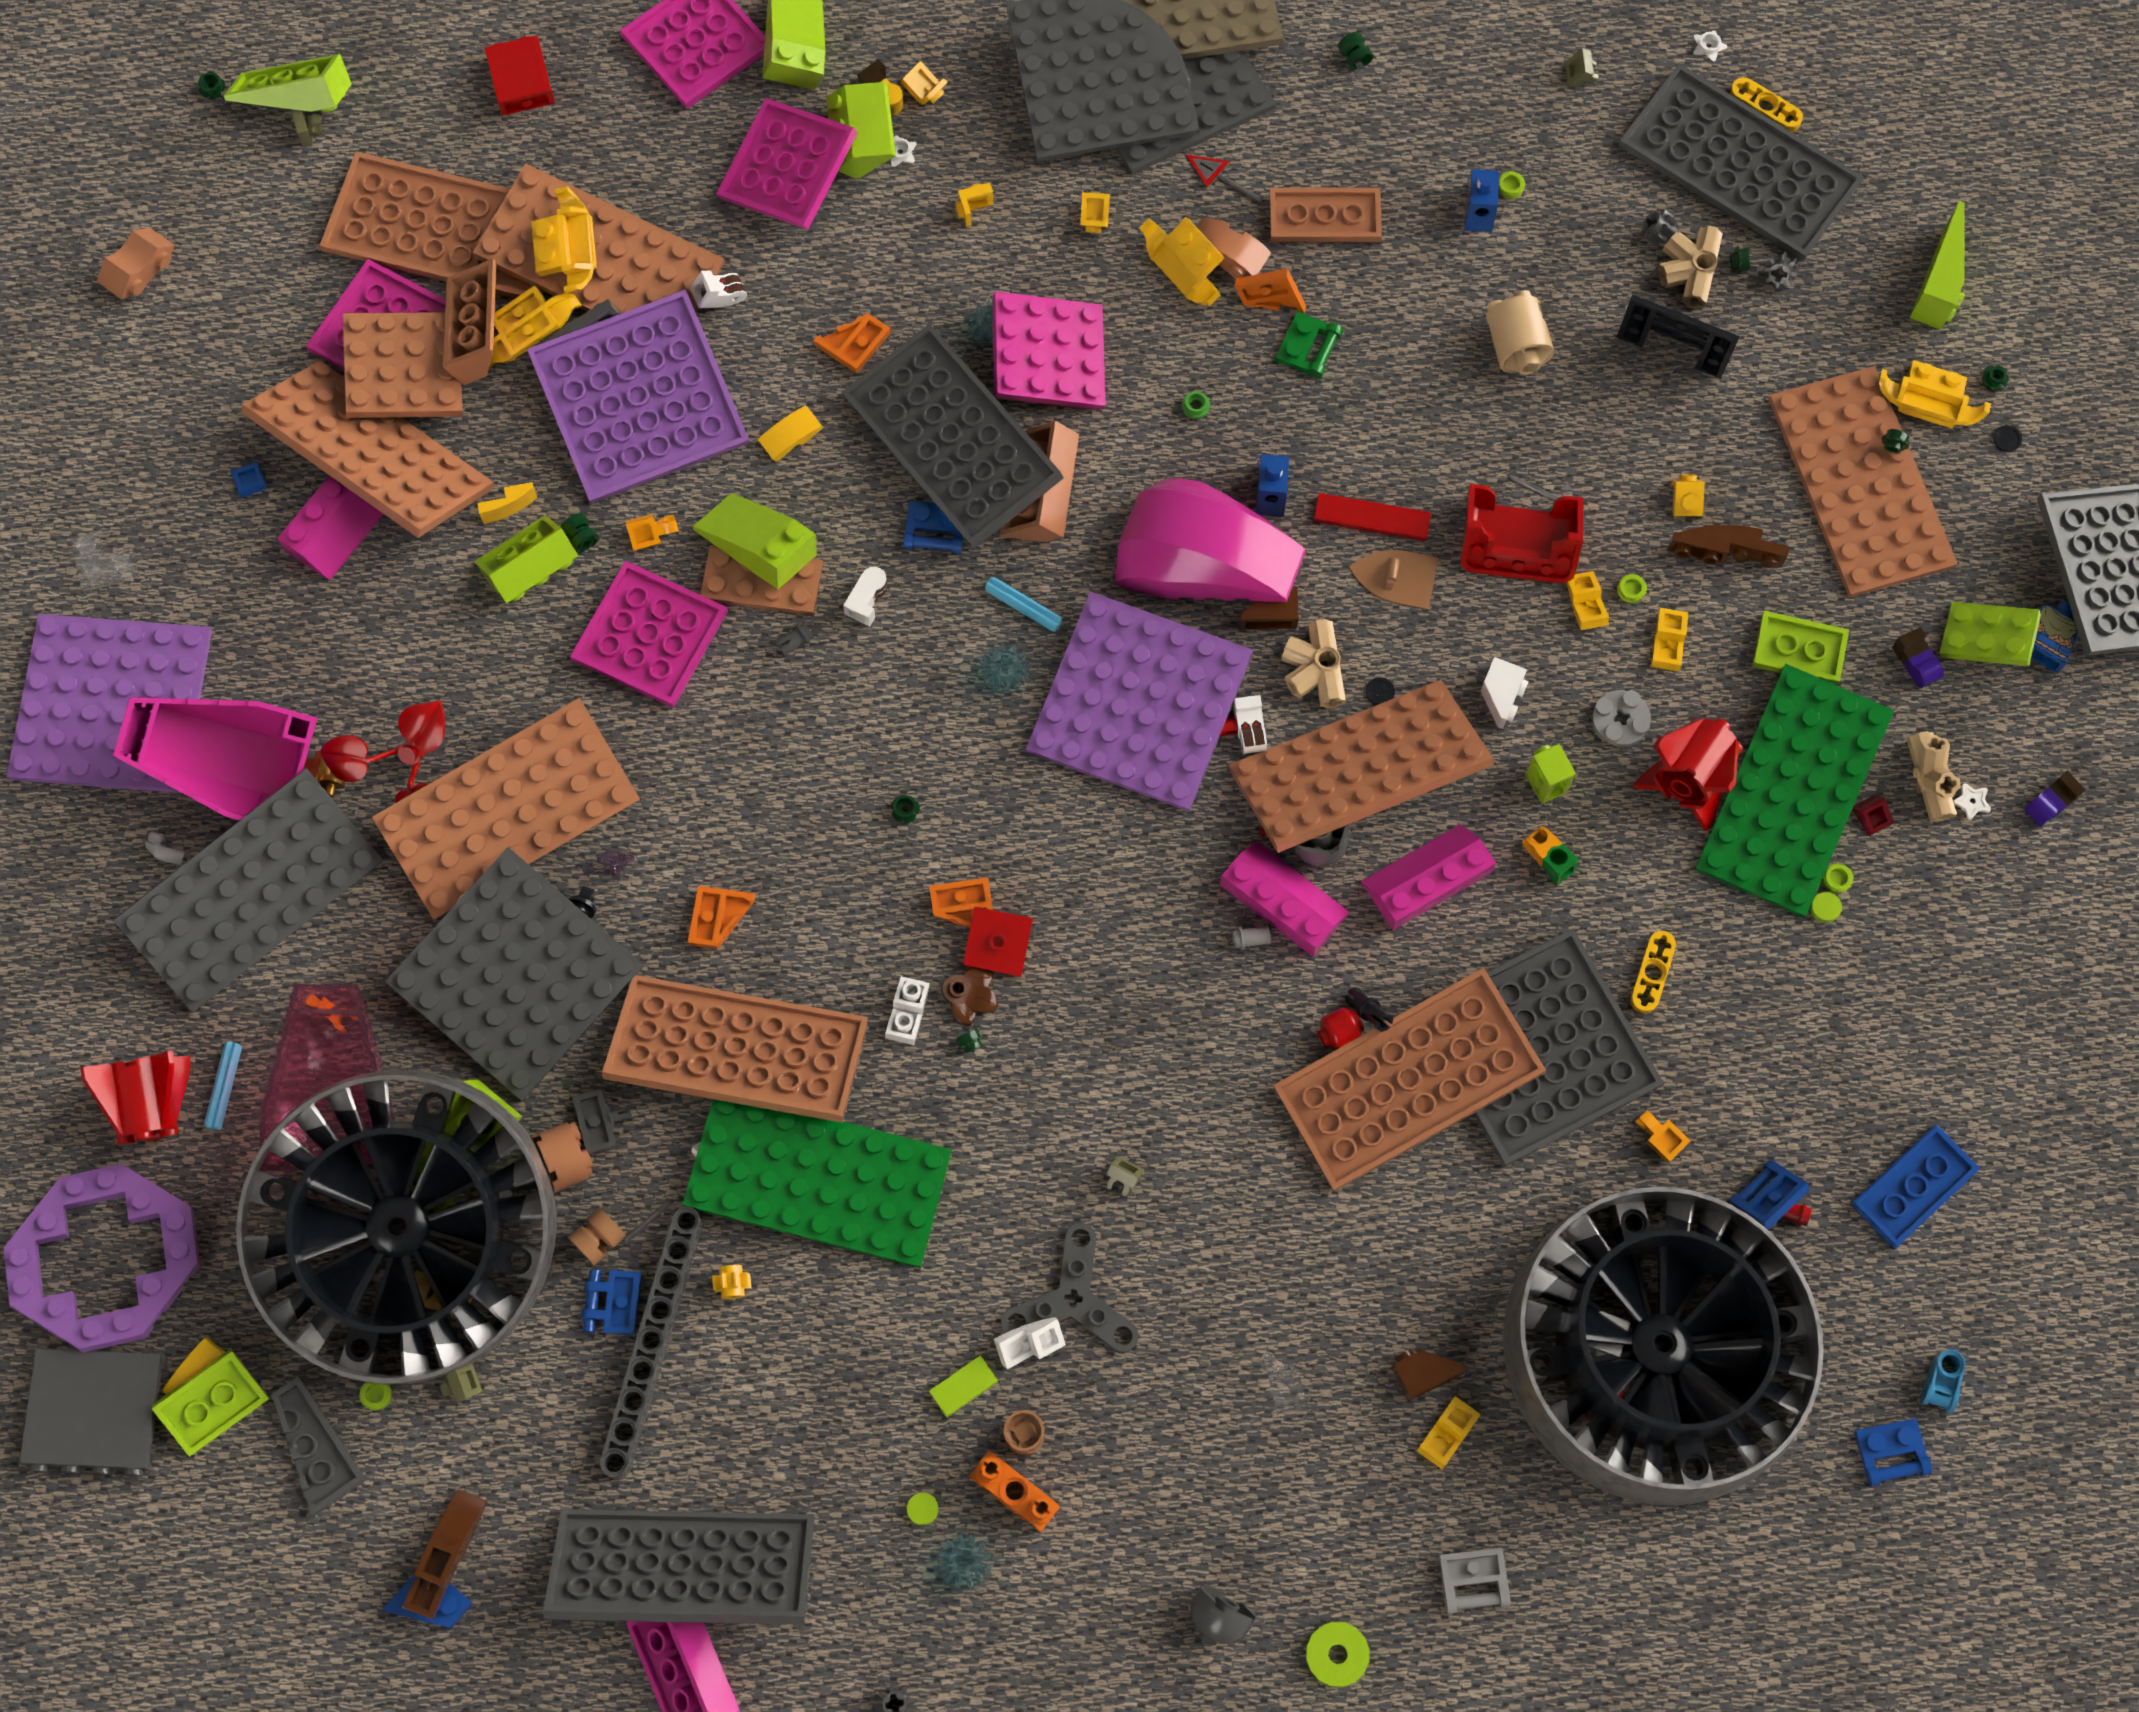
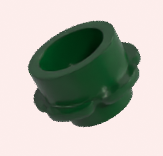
M207 72L200 76L198 86L200 87L199 93L203 97L214 99L221 95V91L225 90L224 80L220 79V76L216 73Z
M1739 246L1735 248V252L1730 253L1731 269H1737L1738 274L1741 271H1748L1750 268L1748 248L1739 249Z
M1990 365L1984 369L1982 382L1989 390L1999 391L2009 384L2010 377L2006 374L2007 370L2004 367Z
M1889 429L1886 435H1883L1881 438L1882 443L1885 445L1884 448L1888 452L1899 454L1901 451L1909 448V436L1903 431Z
M901 795L891 804L892 816L898 822L910 823L916 819V814L920 812L919 803L909 795ZM907 807L908 811L904 812L902 809Z
M975 1028L955 1038L959 1045L957 1049L961 1050L964 1048L965 1052L968 1053L982 1046L980 1040L984 1038V1035H980L978 1029Z

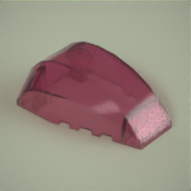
M294 984L284 1020L283 1033L276 1049L277 1055L273 1069L270 1071L267 1082L269 1084L260 1108L259 1149L272 1130L290 1111L321 1089L360 1074L384 1071L369 1016L357 984ZM363 1083L350 1087L362 1127L373 1126ZM389 1094L390 1123H392L393 1107ZM327 1098L315 1103L316 1108L337 1140L346 1136ZM295 1121L284 1129L315 1157L323 1151ZM361 1139L356 1144L369 1169L375 1170ZM271 1151L268 1152L259 1169L262 1171H302Z

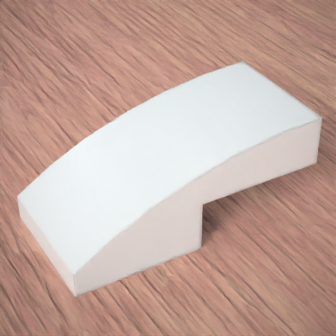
M1055 1317L1021 1326L994 1339L1001 1363L1007 1369L1033 1355L1041 1359L1066 1345L1058 1319Z

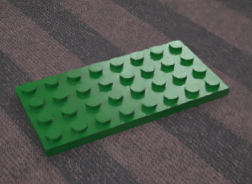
M1785 664L1737 771L1736 784L1726 796L1695 870L1805 918L1895 710Z
M713 1099L682 1206L884 1260L921 1268L952 1149L845 1121L841 1123Z

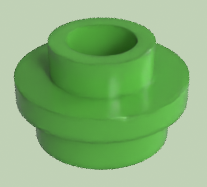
M1193 391L1184 397L1182 410L1189 418L1201 419L1208 414L1210 401L1202 392ZM1199 403L1201 408L1193 409L1191 404Z

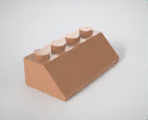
M494 259L447 277L443 368L463 385L487 376L493 354L496 261Z
M1057 421L1024 431L1058 468L1064 479L1002 526L1000 530L1001 537L1038 542H1050L1064 537L1079 434Z

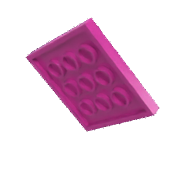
M663 0L620 30L622 38L686 109L764 56L765 35L733 0Z
M765 98L716 195L725 201L808 230L858 132L851 126Z
M367 259L307 343L306 348L309 352L344 370L343 313L445 312L446 300Z
M995 291L992 296L994 397L997 399L1093 410L1104 409L1106 398L1102 304Z
M625 560L570 658L571 661L674 708L727 615L728 609L726 606Z

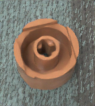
M566 1122L532 1136V1140L536 1147L538 1146L541 1157L546 1165L554 1193L586 1181L590 1178V1175H593L591 1169L593 1164L586 1149L583 1151L580 1149L581 1135L575 1122L570 1124Z

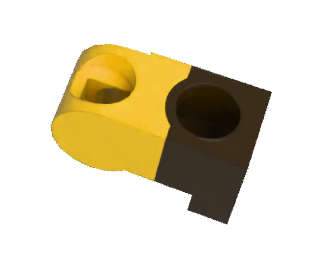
M879 59L857 74L858 84L887 83L891 115L899 114L902 111V90L898 85L890 83L886 78V68Z

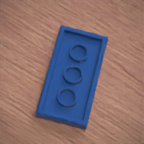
M1935 1124L1850 1205L1895 1250L1962 1187L1980 1167Z

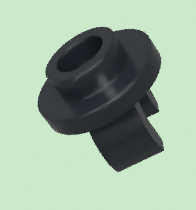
M583 886L579 895L572 896L569 900L589 918H592L596 913V907L593 904L595 898H592L595 891Z

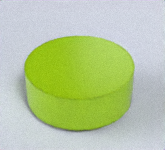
M1508 171L1499 177V194L1502 197L1515 199L1522 195L1525 188V180L1519 173Z
M1636 574L1625 575L1617 586L1619 597L1627 603L1641 601L1647 591L1645 580Z
M1832 864L1826 869L1822 879L1823 885L1832 893H1844L1853 884V873L1844 864Z
M1822 892L1814 898L1810 911L1817 921L1830 923L1841 914L1842 904L1840 899L1833 893Z
M365 1382L360 1389V1401L370 1410H382L388 1406L392 1399V1389L389 1384Z
M918 1493L910 1498L907 1504V1514L913 1523L920 1526L929 1525L938 1516V1503L932 1495Z

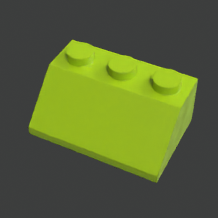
M887 83L844 85L826 97L828 119L851 126L858 132L838 170L839 172L855 179L861 178L896 156Z
M544 515L475 560L474 563L498 596L507 604L510 601L514 602L525 595V591L529 588L545 583L549 579V575L555 571L568 568L573 563V560L578 557V554L562 528Z

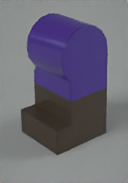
M1921 627L1898 637L1892 646V649L1919 688H1923L1944 677L1942 665L1933 656L1932 650L1925 641L1927 636Z
M2067 770L2024 810L2042 827L2051 818L2056 817L2078 799L2086 789Z

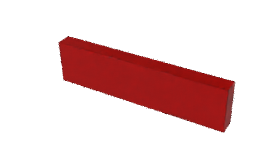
M1319 493L1314 522L1426 541L1431 512Z

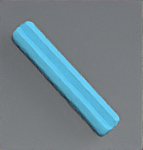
M991 577L986 583L985 591L1052 632H1055L1060 627L1062 618L996 577Z
M235 1042L224 1043L204 1121V1126L211 1130L222 1129L242 1046Z

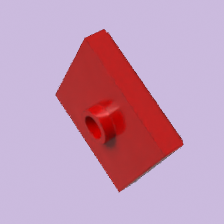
M974 906L963 965L1022 977L1033 918Z

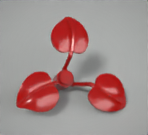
M436 700L428 703L414 704L401 712L398 719V728L401 735L407 739L401 746L372 757H366L368 746L365 741L356 736L342 735L327 741L320 750L321 756L330 771L337 778L346 782H356L367 774V763L398 754L403 763L412 765L413 768L407 782L408 789L399 791L395 797V803L428 785L427 783H419L414 786L413 783L418 768L421 766L420 760L428 753L435 751L443 742L445 714L442 702Z

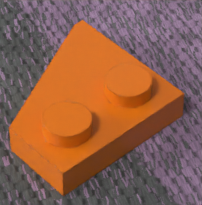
M1288 269L1236 278L1234 287L1244 306L1264 307L1268 310L1279 311L1280 305L1295 307L1298 312L1305 314L1306 304Z
M867 313L856 318L852 323H846L837 327L836 332L823 338L821 335L817 336L814 339V345L858 374L891 334V329Z
M988 877L929 886L933 916L970 928L974 906L993 910Z
M698 886L688 945L718 950L755 902V894Z

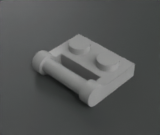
M1503 1548L1438 1556L1447 1614L1457 1613L1458 1609L1500 1605L1501 1608L1511 1606ZM1497 1583V1592L1455 1596L1454 1587Z

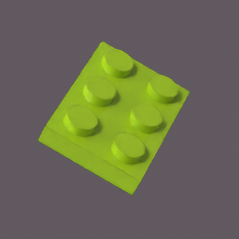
M1952 602L1939 653L1941 657L1948 659L2029 666L2041 618L2040 609Z
M1764 610L1761 615L1752 667L1781 673L1784 665L1788 664L1838 686L1842 674L1849 629Z
M230 1348L152 1404L151 1408L190 1457L269 1400V1397L232 1348Z

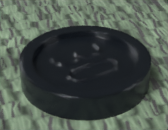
M2003 425L1995 431L1993 440L2000 450L2013 452L2020 447L2022 435L2017 428Z
M1374 678L1366 687V696L1375 705L1394 698V685L1386 678Z

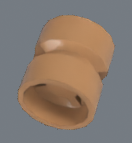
M599 1207L587 1218L586 1226L579 1225L567 1238L596 1266L607 1255V1248H615L626 1237V1234Z
M1020 1410L1011 1414L1004 1424L1006 1446L1012 1453L1019 1456L1035 1454L1044 1442V1425L1040 1417L1029 1410Z

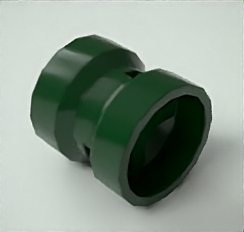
M1361 32L1349 33L1338 43V49L1342 55L1347 57L1346 62L1353 71L1358 69L1354 62L1360 60L1363 66H1366L1374 58L1371 49L1365 46V39Z
M577 513L568 517L560 526L567 538L571 540V544L577 553L586 551L599 541V535L593 528L588 526L589 521L583 513Z

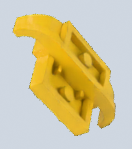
M566 186L555 189V195L559 200L561 208L557 209V215L531 221L536 273L541 277L563 271L567 275V286H564V292L571 293L585 288L597 265L592 217L580 199Z
M1185 217L1169 235L1149 218L1139 227L1145 237L1146 249L1150 259L1184 294L1185 298L1197 304L1211 307L1221 297L1220 292L1207 276L1225 257L1190 219Z
M534 285L495 312L494 326L499 334L494 337L493 354L489 368L494 366L495 363H507L516 360L528 348L533 347L556 330L561 329L569 319L572 311L582 306L577 297L572 293H563L546 301L540 290Z
M1913 360L1908 376H1903L1899 384L1888 378V370L1882 369L1880 390L1891 403L1899 407L1898 412L1951 429L1954 425L1967 426L1980 422L1990 412L1991 403L1985 402L1980 407L1968 406L1969 396L1964 395L1967 377L1956 372H1949L1928 363Z

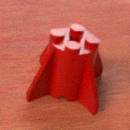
M1693 718L1689 724L1657 739L1653 746L1661 760L1644 772L1633 786L1637 789L1660 790L1669 800L1672 796L1680 800L1678 805L1691 809L1703 830L1709 831L1715 820L1721 792H1731L1736 784L1737 761L1743 747L1732 731H1730L1731 727L1727 721L1720 718L1715 719V721L1705 718Z
M172 1050L150 1057L136 1058L134 1061L125 1063L120 1061L112 1064L80 1068L83 1083L115 1130L117 1146L136 1143L139 1140L150 1142L161 1140L162 1137L179 1135L177 1121L190 1075V1055L174 1057Z

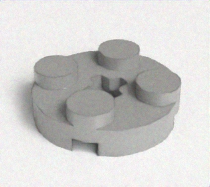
M1615 690L1606 693L1597 701L1591 717L1592 726L1597 736L1603 741L1605 740L1609 744L1620 748L1630 747L1639 743L1648 732L1651 713L1646 702L1641 699L1636 691ZM1617 712H1622L1623 715L1628 716L1626 725H1622L1620 721H1614V718L1617 717Z

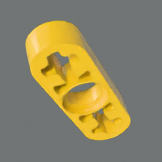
M1742 77L1733 82L1730 95L1790 132H1795L1799 129L1803 120V114L1798 107L1749 78ZM1743 88L1748 89L1747 93L1745 92L1743 95L1738 93ZM1757 94L1755 101L1752 102L1751 99ZM1768 101L1773 105V109L1769 111L1760 108L1759 102ZM1778 108H1781V112H1779L1778 116H1775ZM1790 115L1793 116L1794 119L1789 123L1785 121Z
M1657 931L1648 940L1630 998L1632 1008L1638 1013H1651L1659 1003L1676 948L1675 938L1667 931ZM1660 939L1666 940L1665 945L1669 949L1665 948L1660 959L1649 958V955L1655 957L1658 950V945L1654 944V942H1659ZM1650 965L1658 967L1661 971V977L1657 980L1649 979L1645 974V968ZM1646 986H1650L1652 988L1648 999L1653 1002H1648L1646 1006H1642L1641 999L1637 998V996H1642Z

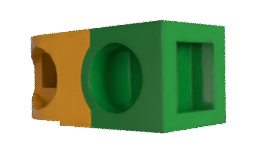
M1540 826L1522 841L1524 848L1549 874V878L1556 886L1577 870L1579 859L1546 827Z

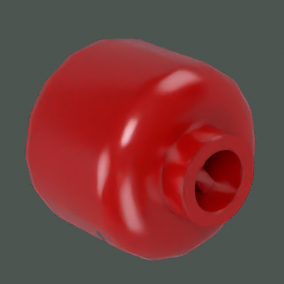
M1340 1007L1321 1018V1030L1317 1031V1034L1324 1047L1330 1045L1333 1050H1337L1362 1036L1361 1032L1364 1031V1026L1355 1010Z

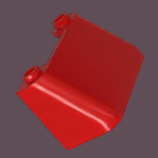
M1469 484L1461 551V565L1465 570L1472 573L1552 583H1567L1574 578L1583 544L1584 497H1559L1554 501L1552 510L1549 512L1495 505L1496 494L1493 489L1485 485Z

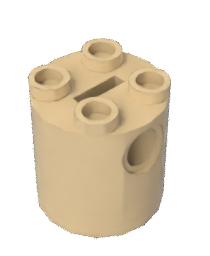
M1519 291L1514 297L1503 301L1494 300L1487 305L1486 321L1490 326L1492 342L1500 369L1508 373L1531 374L1539 370L1542 365L1552 358L1554 347L1547 324L1543 319L1540 300L1531 296L1530 291Z

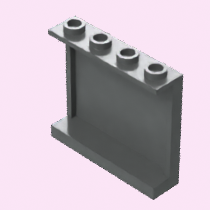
M36 1349L19 1463L30 1466L29 1471L48 1473L50 1467H61V1473L80 1474L81 1468L93 1469L92 1474L112 1475V1470H124L125 1476L143 1477L144 1471H154V1466L149 1465L156 1414L152 1410L151 1405L158 1401L162 1371H167L168 1358L162 1354L104 1351L82 1353L78 1350Z

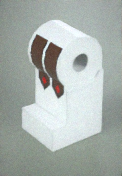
M701 271L690 286L698 308L731 306L744 301L747 297V292L739 275L736 273L713 275L711 271ZM701 291L707 292L704 297H702Z
M878 567L867 568L860 576L843 605L845 615L869 627L875 619V611L872 607L877 598L883 596L887 590L886 574L882 569Z
M1261 696L1234 698L1233 711L1237 720L1238 738L1240 739L1243 755L1267 751Z

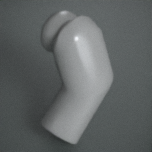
M150 832L148 834V841H145V847L153 857L159 861L181 866L185 851L166 847L163 845L165 838L163 834Z

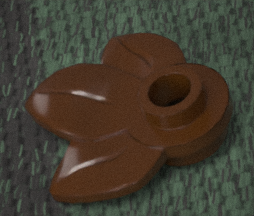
M971 968L963 975H951L944 980L941 987L942 995L947 1002L951 1003L952 1015L957 1021L971 1026L975 1019V1012L988 1013L998 1008L996 996L987 988L993 979L991 972L985 969ZM954 984H958L961 987V994L953 991Z

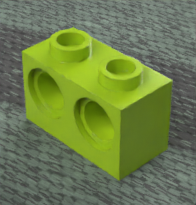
M1558 744L1553 747L1545 745L1537 749L1525 775L1541 804H1544L1568 793L1576 772L1561 745Z

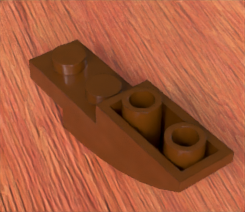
M1714 525L1689 529L1674 534L1667 550L1674 552V555L1680 558H1689L1691 556L1701 558L1704 563L1709 565L1723 564L1729 554L1738 561H1748L1750 559L1760 562L1766 568H1776L1777 566L1782 567L1788 556L1789 546L1761 540L1763 529L1736 525Z
M459 1489L457 1490L442 1515L415 1570V1579L402 1606L403 1609L434 1620L457 1565L464 1558L488 1502L487 1500Z

